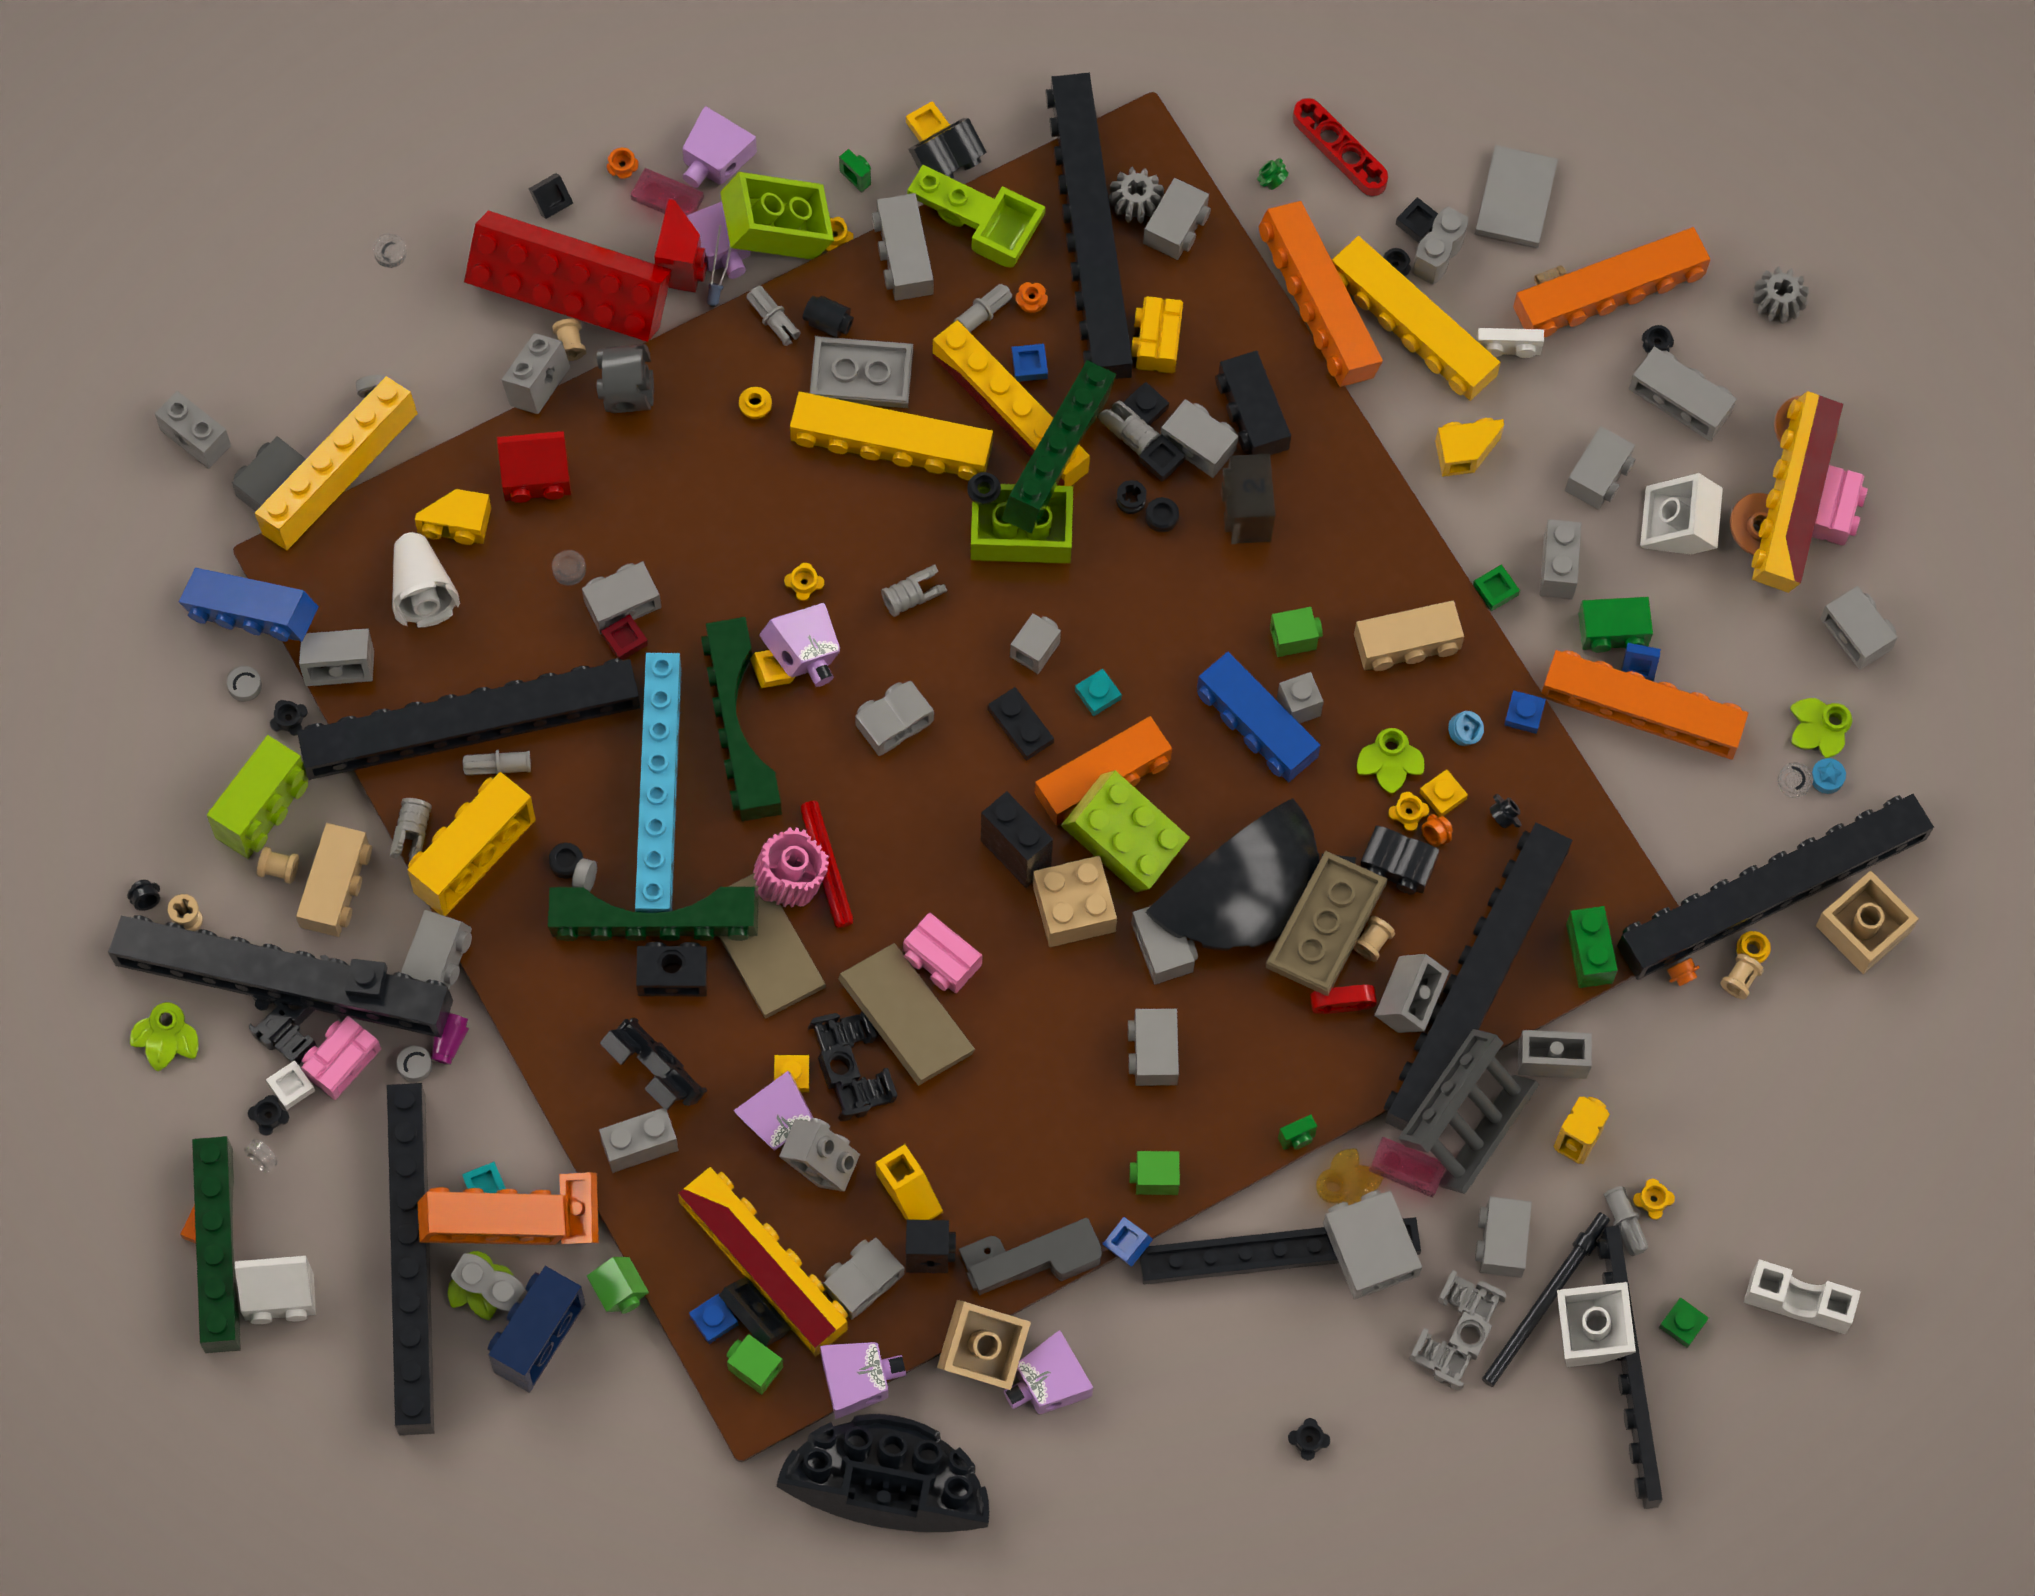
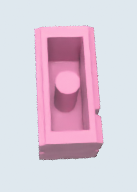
M1829 465L1812 535L1813 538L1826 539L1831 543L1845 545L1849 535H1856L1860 522V517L1854 516L1856 507H1863L1868 488L1862 487L1863 474L1850 470L1844 471L1842 468Z
M931 913L925 916L917 928L903 942V951L906 953L904 958L914 968L920 969L923 967L932 974L930 976L932 982L944 991L949 988L954 993H957L982 964V954Z
M349 1016L342 1022L339 1020L335 1021L325 1034L327 1039L319 1048L313 1046L302 1059L304 1064L301 1068L306 1077L333 1100H336L381 1050L377 1038L363 1029Z

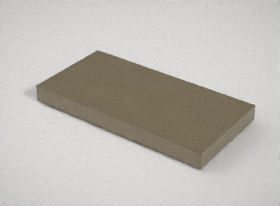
M1325 851L1269 956L1266 968L1328 996L1387 884V878Z
M754 873L728 887L755 886L758 893L759 886L755 885L757 880L753 878ZM759 896L757 936H749L747 940L743 941L728 939V936H718L765 1019L826 988L824 980L780 904L776 905V901H764Z
M895 943L840 973L838 980L918 1086L973 1054L975 1048L910 962L904 958L903 953Z

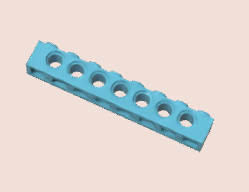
M646 653L635 911L642 913L672 911L682 670L680 653Z

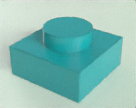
M1104 669L1099 670L1075 685V692L1093 717L1122 698V694Z
M495 1161L462 1174L467 1189L480 1188L484 1190V1193H496L499 1190L506 1189Z

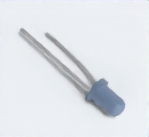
M719 225L711 282L708 283L707 303L710 306H717L719 304L720 292L723 289L721 284L728 267L731 252L729 243L723 275L719 284L713 283L721 225Z

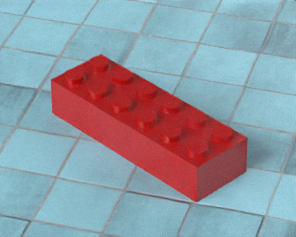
M488 210L475 223L464 283L648 342L660 328L672 269Z

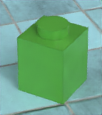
M1311 607L1275 613L1271 616L1270 630L1277 657L1317 649L1318 639L1323 636L1320 618H1314Z
M1137 1151L1136 1162H1130L1129 1181L1130 1183H1136V1195H1178L1180 1186L1179 1152Z
M612 1257L587 1275L606 1312L628 1313L640 1305L639 1300L649 1293L630 1257Z
M749 1334L743 1342L738 1339L726 1355L729 1358L727 1361L728 1371L761 1395L783 1368L782 1358Z

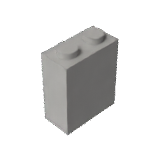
M1380 1190L1372 1191L1362 1196L1360 1202L1349 1205L1348 1202H1342L1328 1209L1329 1213L1325 1214L1323 1225L1354 1300L1419 1277L1422 1265L1391 1191L1382 1194Z

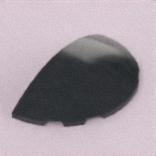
M1293 798L1275 807L1245 827L1205 858L1161 896L1145 913L1155 923L1175 937L1182 938L1186 936L1201 942L1203 948L1228 951L1232 947L1246 945L1255 948L1279 938L1319 864V853L1314 832L1306 815Z
M886 1414L856 1415L848 1423L833 1426L832 1422L819 1427L809 1434L808 1441L797 1451L794 1449L791 1451L782 1466L776 1486L812 1507L854 1522L881 1528L913 1532H957L986 1528L989 1524L990 1510L987 1490L985 1486L981 1487L975 1475V1464L960 1447L955 1450L941 1440L939 1431L923 1423L900 1416Z

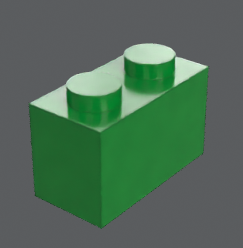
M1649 597L1582 600L1578 612L1582 650L1592 649L1593 652L1603 653L1610 651L1612 648L1626 649L1627 643L1649 646L1653 635Z
M1605 906L1572 910L1566 927L1579 988L1612 984L1618 969Z

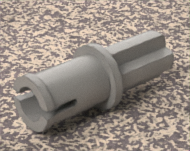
M1003 284L997 285L981 299L976 298L973 301V306L955 318L953 322L958 320L969 332L973 331L985 320L990 321L993 319V314L1011 300L1012 294L1010 289Z
M757 286L750 290L747 294V300L763 318L762 323L765 326L769 325L783 345L787 346L792 343L789 335L785 332L786 330L796 340L801 332L784 314L785 308L778 306L762 286Z
M496 750V753L465 755L463 757V771L465 775L531 772L530 751L499 753V750Z
M1618 1186L1604 1193V1197L1615 1219L1613 1226H1620V1233L1628 1253L1631 1256H1635L1645 1252L1648 1244L1638 1223L1640 1216L1638 1213H1634L1625 1187Z

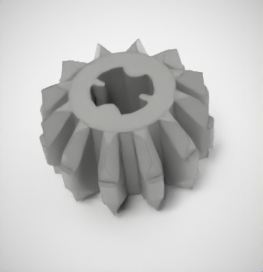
M1133 167L1129 169V175L1120 172L1117 175V181H1112L1110 185L1111 195L1109 196V203L1115 206L1114 212L1116 216L1126 214L1125 220L1127 223L1132 220V217H1137L1140 224L1144 221V215L1151 218L1164 195L1163 185H1158L1159 178L1157 174L1147 177L1148 171L1146 168L1141 171V174L1136 173Z
M1779 266L1775 268L1774 273L1766 270L1762 275V280L1759 279L1755 283L1753 303L1759 304L1758 314L1769 313V322L1775 316L1779 317L1782 324L1787 321L1788 316L1795 320L1799 317L1800 310L1803 311L1807 306L1808 301L1806 297L1809 294V287L1803 286V276L1793 277L1794 271L1792 268L1787 271V274L1783 273Z

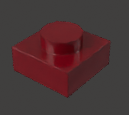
M630 614L601 631L602 637L617 659L624 660L648 646L647 638Z

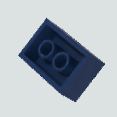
M546 1265L540 1274L535 1272L531 1276L525 1288L528 1292L521 1303L516 1302L512 1306L506 1318L509 1323L502 1333L496 1332L487 1348L490 1351L488 1356L494 1373L529 1393L586 1305L582 1287Z

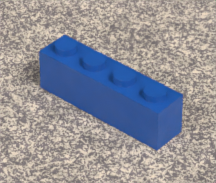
M196 567L179 600V603L189 612V618L198 623L215 622L223 628L232 630L234 627L242 628L248 633L257 636L261 633L270 634L272 637L284 642L288 641V639L303 641L319 607L304 590Z
M1229 652L1225 653L1198 676L1197 693L1201 700L1208 706L1213 705L1221 713L1220 717L1223 722L1232 730L1236 728L1244 736L1243 740L1247 747L1254 753L1259 752L1267 760V766L1276 776L1280 777L1282 775L1290 782L1318 758L1321 745Z

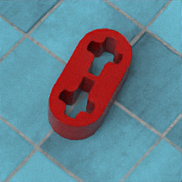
M1367 984L1334 987L1328 996L1317 991L1310 994L1312 1011L1316 1014L1360 1011L1377 1005L1375 987Z

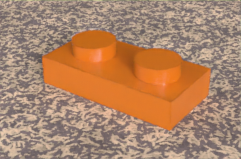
M597 1173L559 1174L560 1195H563L565 1236L561 1239V1244L599 1243Z

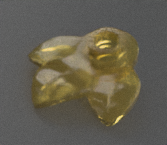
M1356 1148L1345 1149L1333 1157L1330 1169L1323 1171L1319 1175L1316 1182V1190L1320 1198L1328 1203L1339 1204L1348 1202L1349 1205L1360 1202L1361 1197L1365 1194L1376 1191L1384 1179V1173L1373 1167L1359 1165V1153ZM1335 1182L1339 1185L1340 1189L1332 1192L1327 1188V1184Z

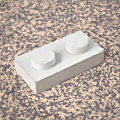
M1478 328L1476 341L1494 357L1517 355L1520 358H1531L1535 355H1541L1544 344V329Z

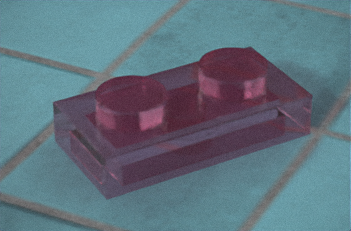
M647 168L643 170L631 192V200L664 214L668 199L675 200L685 215L698 210L704 199L703 192Z
M1386 1137L1381 1138L1369 1171L1432 1198L1436 1194L1445 1167L1438 1159L1405 1147Z

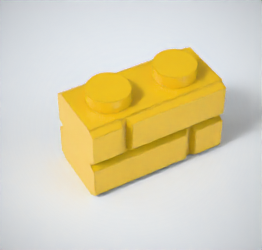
M1147 296L1144 297L1143 308L1136 307L1134 327L1140 328V336L1133 337L1131 355L1132 357H1137L1136 368L1138 370H1157L1164 373L1175 372L1183 302L1181 300H1163L1162 298Z
M1579 1097L1561 1126L1553 1146L1555 1151L1578 1164H1584L1599 1139L1610 1115L1606 1105L1594 1097Z

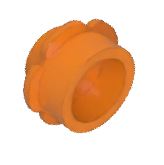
M617 148L608 156L607 170L612 176L617 175L620 179H626L631 177L632 172L638 169V160L634 157V153L627 148ZM624 162L625 166H620L619 164Z
M1026 282L1022 284L1018 289L1019 293L1015 296L1017 304L1027 313L1039 312L1048 301V296L1045 294L1046 289L1039 283L1031 284ZM1033 294L1035 297L1031 299L1029 295Z
M1435 814L1429 815L1427 817L1428 821L1421 827L1426 841L1434 847L1449 843L1452 840L1451 833L1453 832L1451 823L1443 816L1437 818Z
M1691 957L1667 969L1671 977L1668 981L1670 983L1677 981L1678 985L1682 986L1697 978L1695 971L1700 966H1695Z

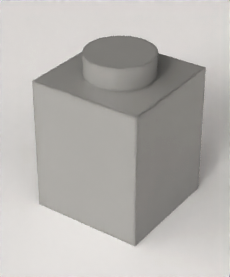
M1032 613L1011 643L1010 657L1039 674L1060 644L1061 630L1058 629V625L1051 619L1044 616L1040 618Z
M1311 672L1279 683L1278 702L1299 724L1321 716L1324 701Z

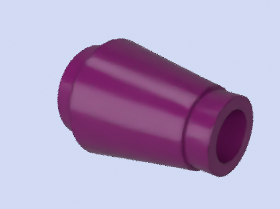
M449 1013L442 1037L434 1036L432 1060L451 1065L469 1030L466 1027L468 1023L467 1018Z

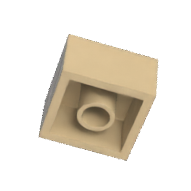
M1100 856L1033 871V888L1049 947L1116 932L1117 916Z
M1870 870L1822 912L1816 927L1864 975L1912 932L1919 918Z
M957 1300L937 1368L1011 1390L1031 1322Z

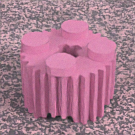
M789 827L784 833L774 834L772 839L769 838L767 843H764L753 873H755L753 878L757 880L755 885L759 886L758 894L764 901H776V905L783 903L784 907L787 904H790L791 907H794L795 904L805 906L816 895L827 873L829 865L827 860L829 856L825 852L820 851L822 847L821 845H816V840L811 841V836L806 834V830L803 829L800 832L799 828H796L793 831Z

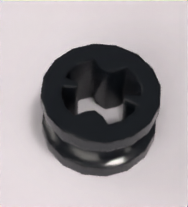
M1134 480L1123 482L1117 490L1116 502L1119 509L1128 514L1140 512L1146 503L1147 493L1145 487L1140 482ZM1132 491L1133 495L1137 493V502L1130 503V499L1125 501L1126 492Z

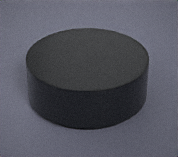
M1156 498L1146 508V522L1154 531L1168 532L1178 523V506L1169 498Z
M560 843L549 854V864L552 872L564 879L573 878L577 863L583 859L581 850L572 843Z

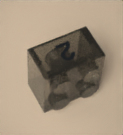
M1270 454L1230 456L1229 467L1223 468V482H1221L1222 502H1225L1226 510L1223 515L1224 531L1230 532L1231 544L1271 542L1275 521V505Z

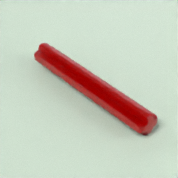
M815 800L805 802L801 805V813L807 833L811 836V841L816 840V845H821L820 851L825 852L829 856L827 860L829 862L828 870L822 883L835 926L837 928L850 926L853 924V916L819 804Z

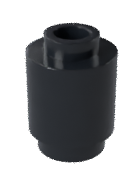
M814 295L809 299L803 313V320L808 321L809 326L836 338H839L842 333L846 335L849 332L854 317L850 315L851 308L827 297L820 296L818 298Z

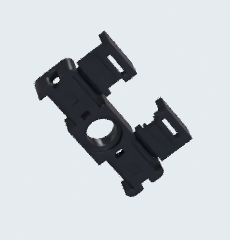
M326 955L320 956L322 960L328 961L329 959ZM273 1001L276 1008L256 1027L250 1023L249 1029L252 1035L268 1050L276 1048L290 1063L295 1060L299 1065L309 1049L313 1046L318 1047L314 1039L308 1034L304 1037L298 1032L300 1030L299 1025L315 1010L304 1007L292 1010L289 1008V1004ZM337 1015L338 1019L341 1022L346 1018L344 1016Z
M862 1011L860 1014L841 1018L840 1022H838L840 1015L837 1013L815 1017L808 1026V1030L814 1029L822 1051L818 1056V1061L827 1088L835 1089L842 1110L838 1117L840 1121H848L854 1115L857 1118L864 1117L870 1108L892 1103L898 1096L888 1068H884L881 1073L876 1074V1079L866 1080V1077H862L858 1081L861 1075L851 1048L854 1047V1043L863 1041L864 1045L873 1043L877 1037L874 1026ZM838 1059L846 1063L848 1072L844 1075L834 1073L830 1067V1062Z
M637 1018L624 1019L617 1029L610 1030L600 1042L620 1065L624 1064L634 1052L639 1054L637 1058L655 1075L645 1090L665 1110H669L675 1101L683 1099L685 1100L682 1103L686 1106L697 1104L707 1092V1088H702L683 1069L684 1065L661 1042H656L638 1024L639 1020Z

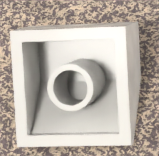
M1700 473L1646 486L1640 546L1644 549L1690 555L1717 549L1723 488Z
M306 1256L235 1261L240 1309L245 1321L250 1320L252 1324H267L272 1322V1318L286 1317L287 1321L295 1322L306 1320L308 1315H316L314 1273Z
M1627 1282L1557 1290L1567 1367L1601 1364L1636 1353Z

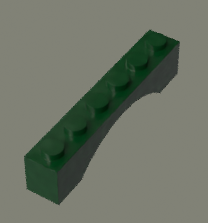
M1088 360L1085 362L1011 491L1002 516L1003 521L1026 532L1033 533L1072 455L1106 404L1117 375L1116 373Z
M746 617L706 623L707 635L701 636L704 656L711 655L712 666L707 667L710 687L716 686L718 697L712 698L715 717H722L724 728L718 729L721 749L728 748L730 759L724 760L727 780L734 779L736 789L730 791L733 811L740 810L742 822L782 815L775 771L766 765L749 746L741 731L736 713L738 690L752 657Z
M755 886L719 887L706 898L690 906L669 912L642 913L612 906L595 897L584 887H550L548 928L553 937H557L558 940L575 941L580 936H591V939L596 941H609L612 939V936H625V939L631 941H642L646 939V936H659L660 939L666 941L679 940L680 936H694V939L701 941L713 940L714 936H728V939L743 941L747 940L749 936L758 935L759 896Z
M227 1136L192 1139L200 1344L205 1354L241 1351L233 1249V1148Z

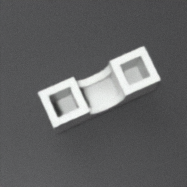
M1758 1260L1752 1271L1743 1303L1846 1334L1852 1325L1861 1291L1830 1281H1826L1823 1285L1805 1283L1792 1276V1269Z

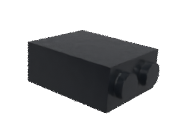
M1008 791L981 812L980 841L1025 888L1033 883V871L1051 867L1052 837Z

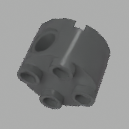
M646 344L614 346L597 350V364L599 369H602V379L597 380V394L599 399H604L605 412L622 413L651 410L650 406H653L654 377L653 370H649L648 365L645 364V362H651Z

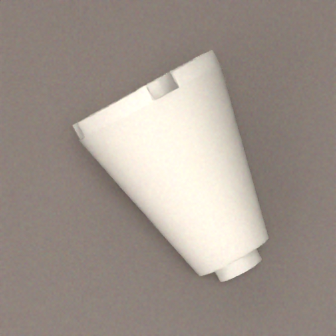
M414 532L405 533L394 544L392 609L395 619L405 626H408L407 622H415L417 627L437 625L453 615L452 609L455 605L459 607L458 592L426 537Z

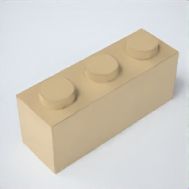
M1454 600L1357 621L1354 631L1364 671L1370 669L1383 671L1391 668L1393 664L1401 662L1415 664L1423 661L1428 656L1437 654L1440 657H1447L1460 650L1464 640Z
M326 823L296 915L300 928L340 937L342 927H348L352 916V908L349 905L352 896H358L362 884V877L359 874L362 865L369 863L372 853V845H369L366 832Z

